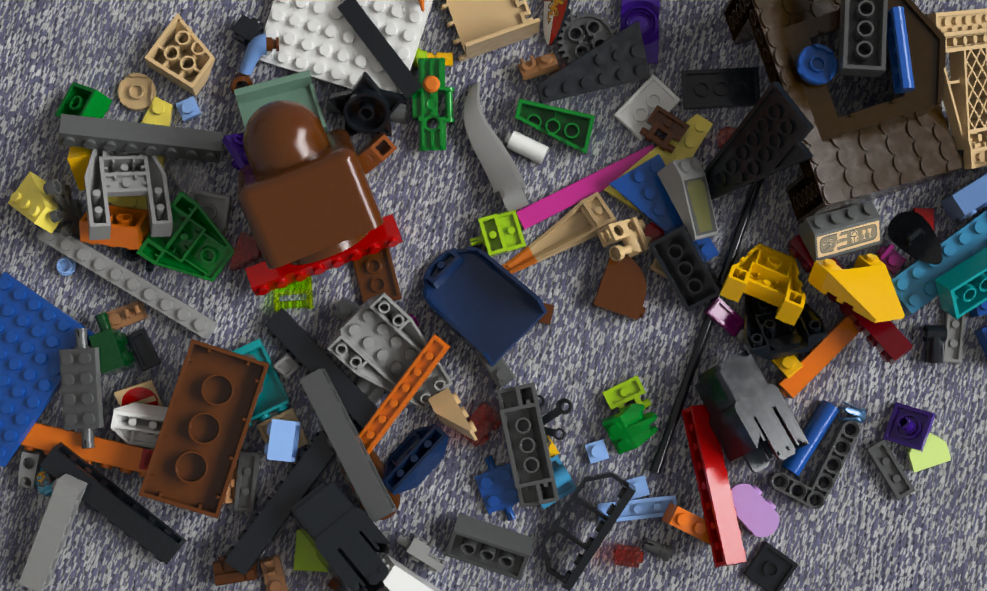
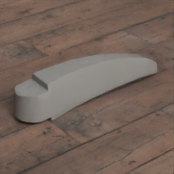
M477 82L471 86L464 104L463 117L466 132L495 195L498 198L502 197L506 209L512 212L529 205L524 189L526 188V183L512 157L490 127L482 112L480 83Z

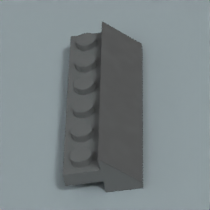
M535 382L497 390L502 425L521 508L560 501Z

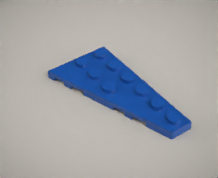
M658 154L608 185L617 190L622 197L631 202L637 210L665 232L683 221L657 174L666 166ZM710 237L696 240L707 261L719 254Z

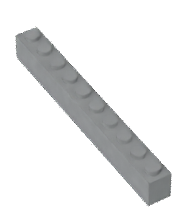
M56 227L52 234L43 229L38 236L39 240L202 338L208 340L217 327L218 323L86 243L80 242L76 237L72 235L64 237L61 233V228Z

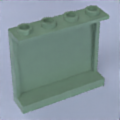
M309 70L234 90L244 128L253 113L263 105L278 100H290L303 104L312 110L321 121L325 133L328 132Z

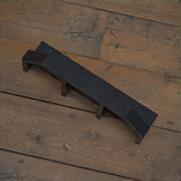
M612 471L585 476L541 542L547 572L562 581L563 588L568 591L572 589L636 492L634 485ZM612 477L624 486L617 494L619 499L615 504L611 503L606 514L578 496L586 482ZM574 500L604 519V521H599L595 528L596 534L593 538L590 536L586 543L558 525ZM555 530L585 549L583 554L578 553L573 561L575 566L571 571L568 569L564 576L551 568L546 546L547 541Z

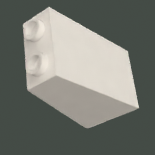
M386 554L383 558H380L389 570L388 575L381 580L389 591H442Z

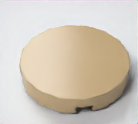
M142 73L127 75L124 80H121L117 89L118 98L122 105L133 111H142L149 108L154 97L157 95L153 80Z

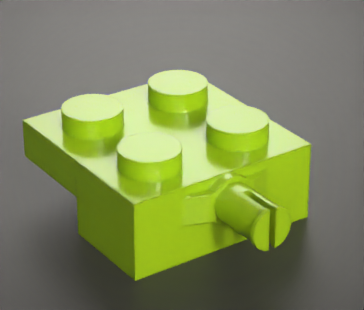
M516 210L479 218L480 236L469 239L471 246L483 243L488 255L491 257L526 247Z

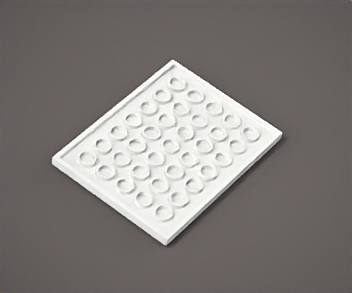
M345 0L273 1L263 33L266 34V37H272V39L279 37V51H276V49L266 51L267 55L261 56L258 61L296 73L309 70L312 78L352 89L363 72H366L380 89L402 94L337 8ZM356 0L407 68L411 70L433 0H424V12L421 11L418 0Z

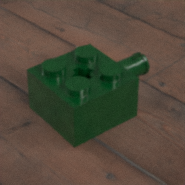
M105 312L95 316L100 332L89 336L92 348L99 347L101 374L112 376L134 368L133 362H135L133 353L131 351L128 352L126 334L111 327L108 314Z

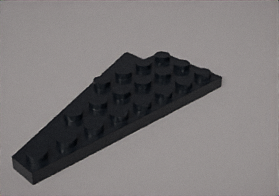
M778 81L772 82L705 168L704 172L711 200L813 158L814 155L803 143V140L812 131L814 126Z

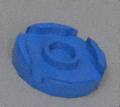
M813 44L804 48L796 59L798 75L810 85L826 84L832 80L838 69V60L834 56V52L821 44Z

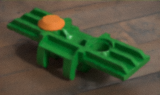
M418 58V82L422 88L412 95V120L418 119L419 151H446V123H455V119L453 118L454 88L445 87V58ZM439 93H445V117H439ZM434 119L438 121L436 128L430 129L427 127L428 120Z

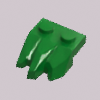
M633 403L621 408L620 413L602 419V425L619 455L638 448L658 431L656 426H650L657 419L658 415L654 412L643 414L645 408L643 404Z

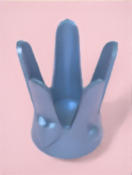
M843 401V403L852 408L842 406L840 408L845 413L853 415V417H839V421H855L862 424L865 418H869V416H866L865 408H857Z

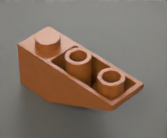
M382 132L377 134L357 153L365 175L397 149Z

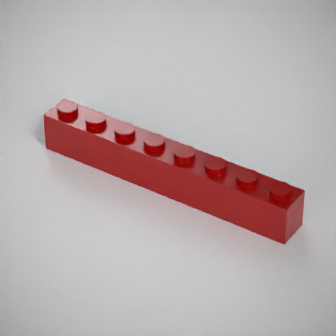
M393 214L383 217V224L369 231L357 244L329 258L303 265H292L289 263L275 269H269L266 262L263 261L245 268L254 294L256 296L266 295L274 289L284 288L293 282L303 281L309 276L319 275L328 269L341 267L344 263L357 261L369 254H376L387 247L397 246L403 241Z
M705 405L690 406L682 410V416L715 568L747 562L746 552L741 539V530L737 521V512L733 503L732 490L729 485L728 472L723 458L724 454L718 439L709 425V417L711 415Z

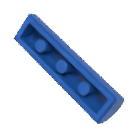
M892 7L887 11V43L893 87L896 94L915 90L904 7Z
M821 400L803 429L809 444L795 450L794 455L785 459L781 465L783 468L799 477L840 411L836 406Z

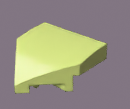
M930 432L923 452L906 447L908 449L907 455L910 467L914 473L951 461L947 443L939 436Z

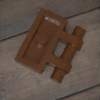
M657 105L646 122L652 128L649 131L642 127L639 133L648 142L652 141L660 146L659 149L662 151L666 150L672 154L676 147L670 144L671 140L673 139L679 143L690 125ZM657 130L667 136L665 140L655 134Z

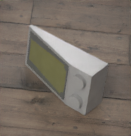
M697 157L672 161L657 172L692 240L696 241L718 235L719 231L706 175Z

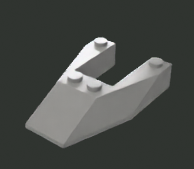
M93 149L84 176L89 240L110 239L111 221L108 197L146 196L151 237L171 236L173 219L167 177L156 155L149 156L147 154H130L127 152Z

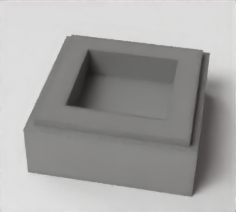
M287 352L273 364V367L285 380L300 367Z

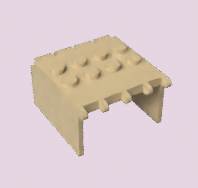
M445 0L446 3L440 6L441 11L449 9L452 21L446 23L447 28L455 26L459 38L452 41L453 45H462L464 55L458 57L459 61H464L530 38L531 35L539 33L540 19H533V17L525 19L531 15L526 0L520 2L519 0Z

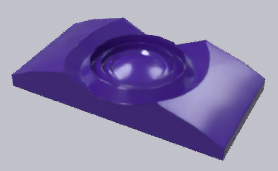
M621 0L620 31L639 20L647 63L657 64L660 1Z

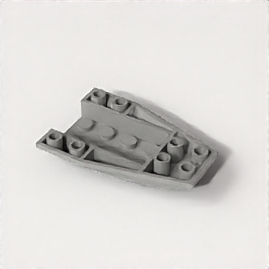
M382 292L366 300L339 327L327 349L355 374L391 392L428 342L413 319L387 294ZM440 362L409 402L426 410L431 405L428 401L430 397L449 388L453 384Z

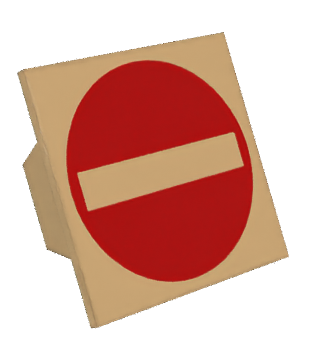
M152 380L114 392L120 407L132 403L164 407Z

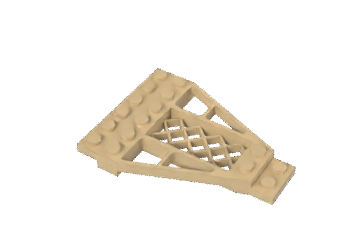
M987 8L928 14L929 18L946 37V53L950 55L951 78L949 80L945 67L943 102L952 136L956 142V150H964L962 157L964 169L987 166Z

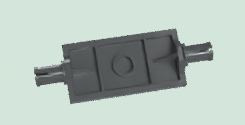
M88 328L74 329L76 347L74 349L59 350L64 430L79 429L81 431L82 449L94 448L95 428L104 427L99 347L90 348L88 346Z

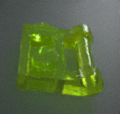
M312 276L307 277L303 281L288 284L284 288L274 289V311H279L281 308L307 307V309H314ZM307 294L306 300L280 301V296Z

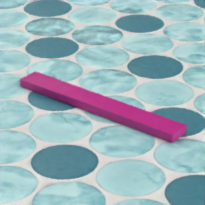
M651 144L517 211L516 214L523 229L526 230L579 203L594 193L603 191L609 186V183L619 178L655 148L654 145Z

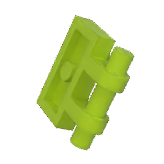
M638 375L602 392L610 410L618 407L620 411L621 408L625 407L624 403L632 399L635 404H643L645 408L652 405L649 398L641 401L639 397L645 394L646 391Z

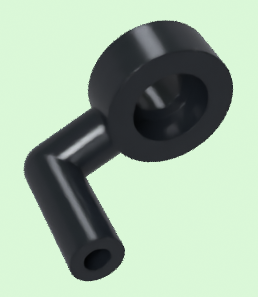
M122 249V256L128 261L133 262L138 261L140 258L145 259L136 253L137 249ZM147 260L145 270L149 273L153 272L154 264Z

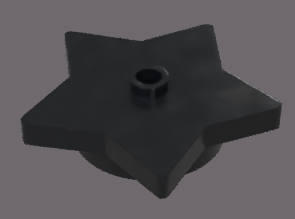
M363 72L352 89L330 95L329 101L343 114L345 131L348 132L349 136L359 133L382 132L386 136L391 137L390 115L403 101V94L380 89L366 72Z

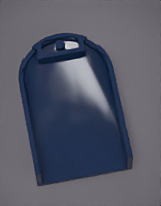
M467 246V248H453L445 251L432 261L423 277L424 285L422 292L429 307L491 367L547 313L538 295L486 252L475 247Z

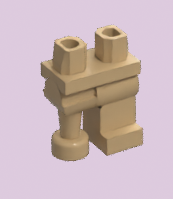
M633 217L608 224L596 231L603 248L619 241L622 242L623 246L615 245L609 249V255L613 261L622 260L625 255L629 257L638 256L650 249L648 243L652 238L649 236L645 237L643 230L646 225L643 219Z

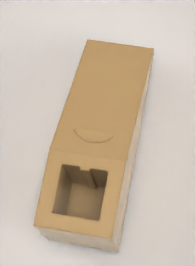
M446 388L428 399L442 424L474 441L478 440L474 433L477 429L472 420L467 421L466 418L469 415L464 406L459 407L458 404L461 401L456 392L452 394L449 388Z

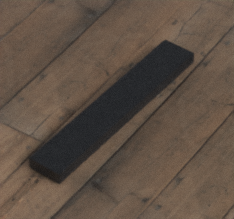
M345 0L337 7L406 99L422 88L356 0Z

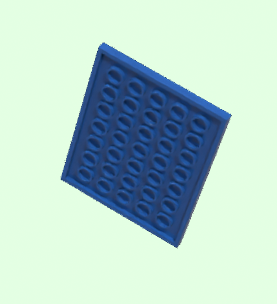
M3 272L0 277V466L2 467L8 464L61 387L59 350L74 349L76 347L74 329L87 328L7 272ZM88 329L87 334L89 346V344L91 343L89 336L94 335L95 333Z

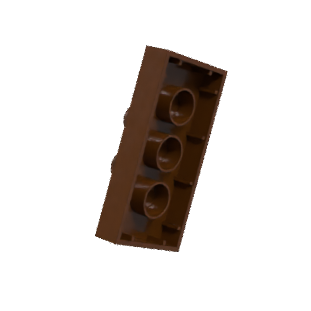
M191 339L138 494L139 496L218 519L269 367L268 363Z

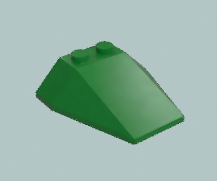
M180 191L170 204L173 219L171 236L151 237V233H149L136 253L152 264L213 282L236 250L201 205L192 197Z

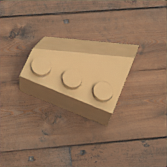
M178 13L144 57L148 67L194 96H197L207 82L215 61V57Z

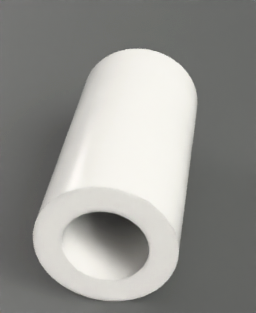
M517 131L509 132L504 142L507 144V149L539 164H542L549 149L548 146Z

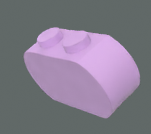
M745 483L732 485L730 489L732 490L733 503L737 512V519L752 535L757 537H767L773 534L779 525V514L775 511L777 507L769 499L765 500L761 496L762 491L756 485L751 486Z

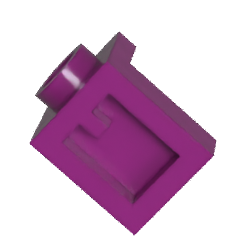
M893 244L883 245L876 254L879 260L886 265L888 272L895 275L906 259L893 249Z

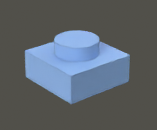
M194 96L176 103L184 122L202 115Z
M603 439L584 445L590 464L609 458Z
M645 475L626 480L634 485L636 489L631 500L650 495Z

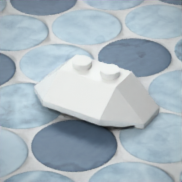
M132 403L114 408L110 428L128 445L155 448L168 407Z

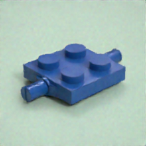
M492 455L489 456V459L488 457L484 458L488 470L483 474L475 476V480L488 514L498 510H505L508 521L516 519L512 507L520 501L515 487L511 463L504 466H496Z

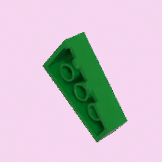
M519 99L515 115L516 121L584 155L587 154L595 119L594 115Z

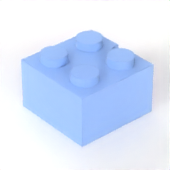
M272 419L271 423H268L267 435H270L269 443L265 444L264 454L267 455L268 460L285 462L297 460L301 428L300 421Z

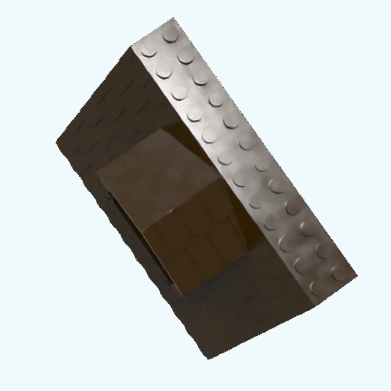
M728 0L723 13L735 46L755 39L770 84L778 81L814 126L812 131L803 140V143L814 156L809 160L799 163L802 175L786 187L798 224L803 223L806 218L865 203L950 175L963 168L962 158L960 154H957L955 148V139L950 135L948 129V120L942 113L941 102L944 97L946 37L912 0H888V10L892 7H904L915 90L903 93L902 97L841 117L837 116L827 85H810L800 78L796 70V59L804 48L812 45L811 39L839 31L841 0Z

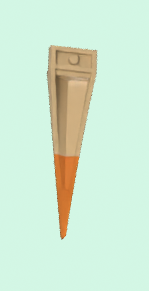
M596 192L581 200L550 229L502 266L513 274L598 236L596 231L608 224L617 222L600 194Z

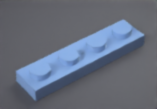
M676 495L632 499L628 502L616 522L663 517L669 503L677 505ZM617 501L597 503V509L606 514L611 503L615 504Z

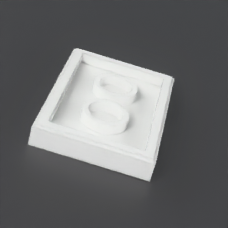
M653 74L613 116L642 141L645 137L639 132L642 127L649 131L652 128L646 122L658 105L670 112L681 99Z

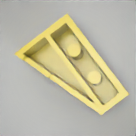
M30 171L18 189L12 193L8 204L34 224L52 234L61 221L52 222L50 212L59 209V207L54 202L53 196L45 194L43 186L46 184V181Z

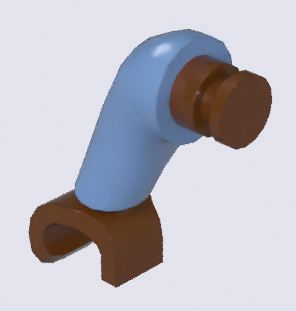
M259 34L251 39L245 50L239 73L233 76L230 83V89L233 94H235L234 90L238 89L236 84L239 81L247 82L248 86L253 85L250 75H252L261 56L267 55L266 51H272V49L279 51V37L272 39V37H266V34Z

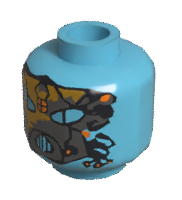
M43 468L36 474L35 481L39 493L49 497L53 493L52 485L56 478L47 474Z

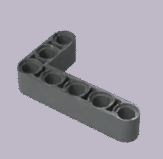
M843 421L838 425L809 486L780 472L770 474L768 477L769 486L808 508H821L859 435V425L855 421ZM847 424H849L852 427V433L850 435L846 434L845 432V426ZM838 442H841L844 446L842 452L836 450ZM830 459L835 462V467L832 470L827 467V462ZM777 476L782 478V484L779 487L774 484V479ZM821 477H824L826 485L821 488L818 481ZM795 485L800 488V493L797 496L792 494V488ZM813 494L818 499L815 505H812L809 500Z

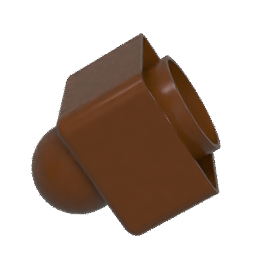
M278 100L267 103L253 113L246 124L243 134V147L249 164L243 166L238 173L237 198L269 269H275L289 263L292 265H303L329 258L357 244L369 231L383 224L384 221L347 131L336 129L325 133L321 121L312 110L303 104L290 100Z

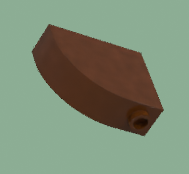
M627 255L619 261H613L609 256L592 306L633 321H638L639 318H643L646 309L643 307L646 297V281L643 272L637 263Z

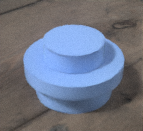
M67 256L62 257L57 261L56 269L59 274L70 276L76 270V262Z

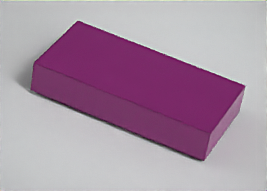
M715 297L705 311L711 319L732 337H735L744 325V319L719 297Z

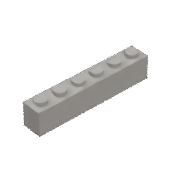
M67 473L55 479L52 485L53 493L45 503L47 509L39 519L40 527L32 538L34 543L26 554L27 562L20 570L19 575L21 578L18 584L33 591H44L48 587L88 483Z

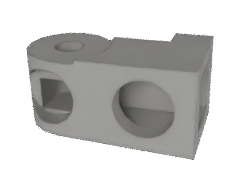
M27 450L21 453L18 487L37 488L35 477L40 472V464L45 457L43 452Z

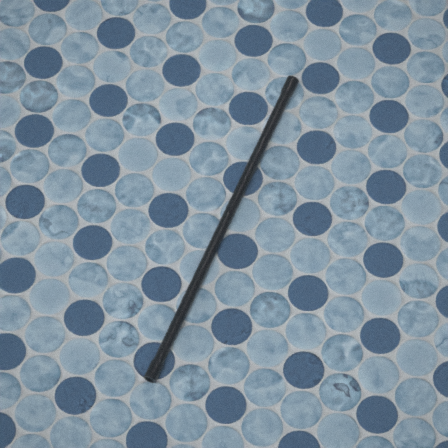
M765 178L751 184L718 277L721 285H723L731 266L734 264ZM705 314L658 450L649 471L661 474L668 448L714 321L707 314Z

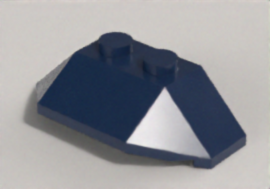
M436 423L413 430L386 460L382 477L385 487L393 495L416 488L444 459L449 436Z

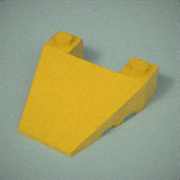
M761 243L751 249L737 264L731 266L720 292L721 296L739 302L742 294L746 293L777 306L775 318L793 326L804 309L806 295L802 293L801 289L803 286L802 281H799L798 278L800 273L796 259Z
M871 253L859 255L854 267L851 269H841L832 259L815 261L808 282L823 294L831 293L837 297V302L843 304L845 301L853 306V311L874 323L904 318L905 314L886 265L879 260L878 256Z

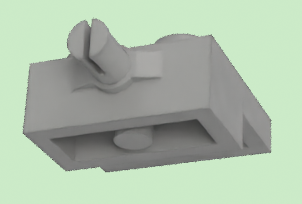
M401 535L398 537L396 542L407 549L406 552L409 553V558L416 562L421 560L426 563L425 567L434 573L437 571L442 572L446 562L430 553L433 544L418 535L415 536L413 541Z

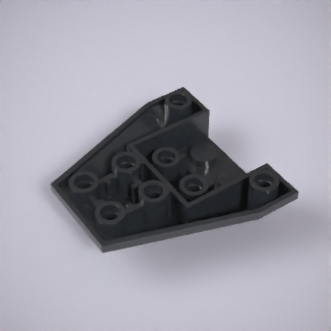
M745 293L744 339L750 353L769 361L808 352L828 335L822 318L806 302L804 309L793 326L775 318L777 306Z

